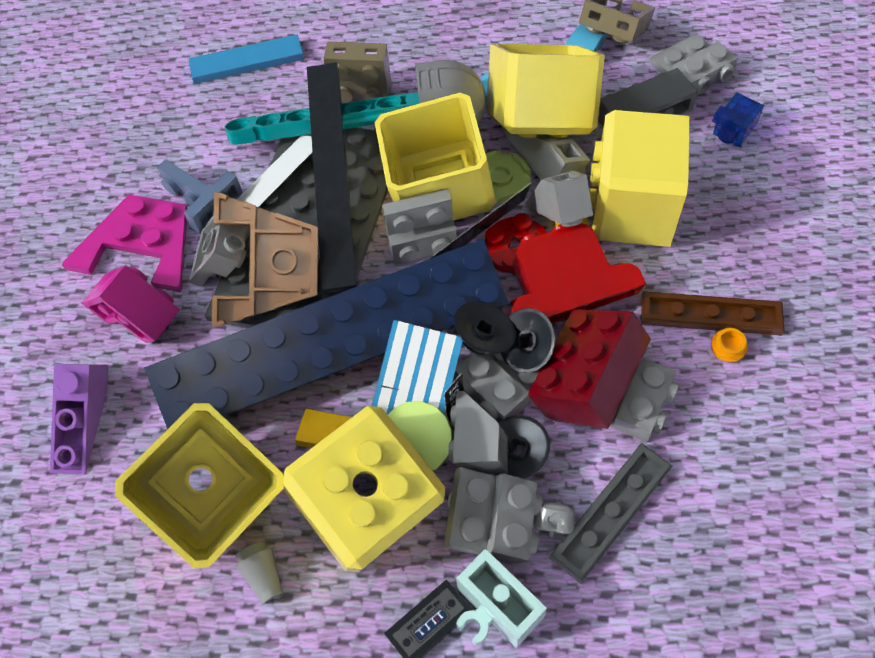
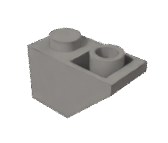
M457 391L456 405L451 407V422L455 430L454 440L449 442L450 461L457 468L463 467L486 474L508 473V436L500 424L465 391Z

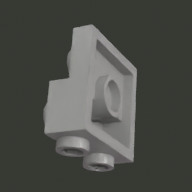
M696 33L651 56L650 64L660 73H666L678 68L696 88L698 94H703L712 84L718 81L725 82L732 77L738 58L719 41L709 45Z
M448 189L382 205L388 244L394 265L403 262L411 263L417 259L432 256L457 238L453 222L452 199Z
M213 215L201 231L189 283L202 286L209 277L214 278L216 274L227 277L235 267L240 268L246 256L244 248L245 241L250 234V226H216L213 223Z
M472 352L456 366L453 382L462 373L464 391L493 419L499 422L507 417L518 415L532 402L528 393L541 368L531 373H521L510 368L505 363L501 353L481 355Z
M642 358L610 427L645 442H648L652 432L659 434L667 416L666 413L661 412L664 401L672 403L680 384L673 381L676 371Z
M463 467L456 469L443 547L474 555H479L486 549L497 560L516 564L529 561V557L536 552L539 541L538 534L532 531L534 517L540 512L543 504L542 495L537 493L538 482L504 473L493 476Z

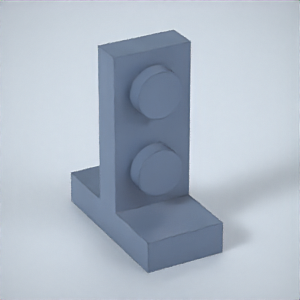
M166 159L157 167L163 179L161 181L163 187L172 195L181 194L190 205L184 211V215L191 229L200 235L202 229L214 215V192L225 194L233 199H237L243 193L237 176L229 171H226L209 187Z

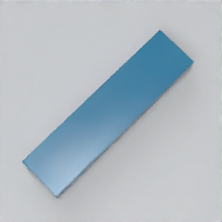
M297 34L189 58L192 80L194 84L305 59Z

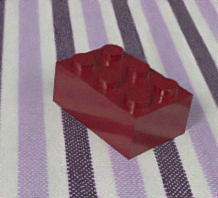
M573 309L555 342L550 359L541 368L528 396L543 415L552 421L609 429L651 338L634 312Z

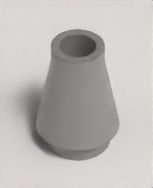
M265 541L254 543L236 554L239 562L236 565L237 569L259 597L262 605L270 602L273 597L278 598L284 594L279 581L273 549L268 548Z

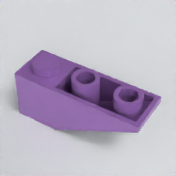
M54 364L50 473L86 474L107 395L108 365Z

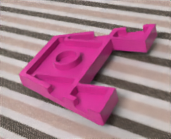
M128 194L63 261L62 266L68 271L92 275L106 248L162 258L153 275L151 284L155 288L181 292L185 260L184 246L187 233V219L184 215V211L187 209L186 204Z

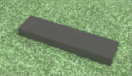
M641 443L578 520L573 533L565 536L552 552L549 559L581 584L668 474L673 465Z

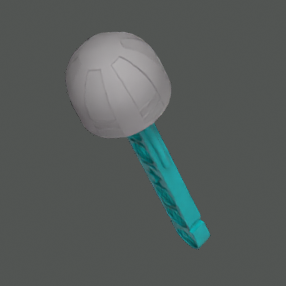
M453 60L415 63L418 92L342 103L344 129L375 125V121L381 114L456 93L470 96L478 124L485 110V90L478 75L463 63ZM305 108L264 114L259 117L238 118L226 123L224 128L229 143L234 145L254 143L257 140L267 141L311 134L310 110Z

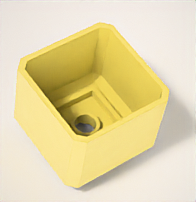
M490 44L487 113L510 134H519L520 137L535 138L538 134H549L550 137L566 138L568 134L589 135L598 125L605 55L575 45Z
M456 93L381 114L375 121L386 184L393 202L448 189L452 199L453 221L491 211L496 204V199L470 96Z
M613 110L605 115L601 141H595L593 161L598 163H592L590 182L593 188L589 190L593 208L592 229L598 240L664 247L671 246L687 196L690 116Z
M194 403L115 481V497L193 568H208L284 489V474L211 404ZM205 468L210 471L212 482L208 488L196 490L190 485L189 476L195 469Z
M366 406L286 467L283 479L286 495L345 571L360 572L441 505L445 497V486L382 407ZM369 474L375 478L377 490L374 494L364 497L355 492L353 481L358 475Z

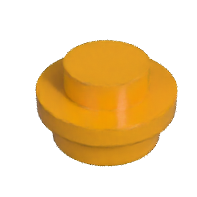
M725 328L713 336L711 350L718 359L732 363L740 361L745 356L748 350V343L745 335L740 330Z

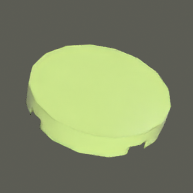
M501 151L486 153L496 203H505L531 184V169L522 157L512 152H509V155L501 154Z
M422 401L406 402L395 407L388 414L432 471L439 469L449 458V442L453 440V428L448 417L436 406Z

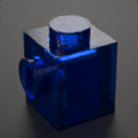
M736 92L726 106L721 105L716 111L712 120L715 123L713 135L726 144L732 143L741 147L757 126L765 105Z

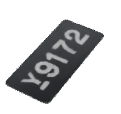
M462 373L444 393L446 416L449 422H451V407L456 405L457 391H464Z

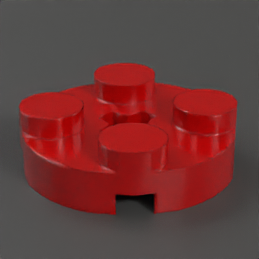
M525 213L504 218L493 224L485 232V245L495 269L503 273L504 271L515 273L512 262L517 248L510 249L511 242L515 240L521 242L523 237L538 232L540 235L547 233L546 230Z

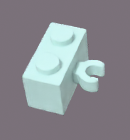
M486 549L456 578L458 591L477 609L476 611L471 610L463 613L457 621V628L461 631L467 623H477L480 631L472 639V643L475 646H479L486 640L488 626L492 624L517 649L545 617L547 608Z

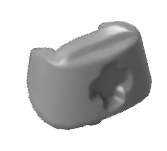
M544 503L540 512L534 517L533 525L538 530L549 531L548 536L550 538H556V533L571 534L575 528L574 510L562 504Z

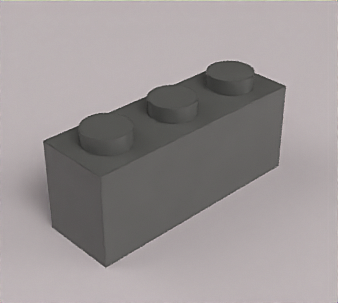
M676 68L601 98L598 121L604 127L605 115L613 110L683 115L693 110L698 91L683 73Z

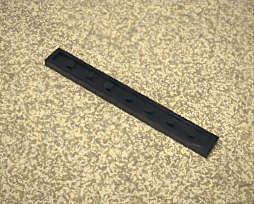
M337 62L306 67L322 290L325 295L344 292L358 286L340 77Z

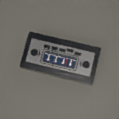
M446 579L384 634L402 658H423L457 627L459 617L472 609Z

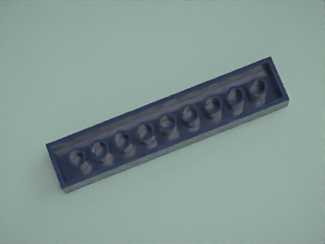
M481 239L146 366L144 370L166 427L169 429L194 403H209L223 417H227L384 355L393 320L442 332L455 327V313L466 303L484 302L501 309L509 304V301L485 242Z

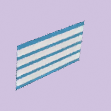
M393 320L372 406L382 407L388 415L395 407L401 404L422 401L436 406L445 413L444 393L453 381L463 342L461 338ZM381 385L387 386V387H391V388H395V389L384 388V387H381Z

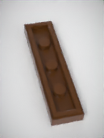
M642 291L641 325L715 331L735 328L742 333L782 336L785 332L782 301Z

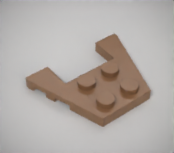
M214 192L213 223L216 226H250V271L248 296L212 295V327H222L317 297L318 227L277 212L274 213L256 207V205L245 201L242 202L230 198L225 194Z

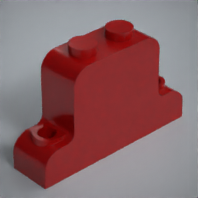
M580 223L575 226L564 227L560 224L554 227L551 232L542 235L535 232L521 239L512 265L524 295L511 301L512 309L509 316L520 309L532 308L545 314L551 324L568 319L573 309L594 310L637 295L646 285L640 269L633 264L618 263L610 265L594 230L589 225Z

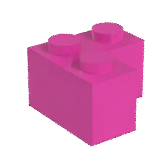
M127 265L107 272L81 302V304L106 323L118 322L145 343L155 342L180 311L173 304L174 299L167 292L153 288L146 282L147 277L143 272L133 266L129 268Z

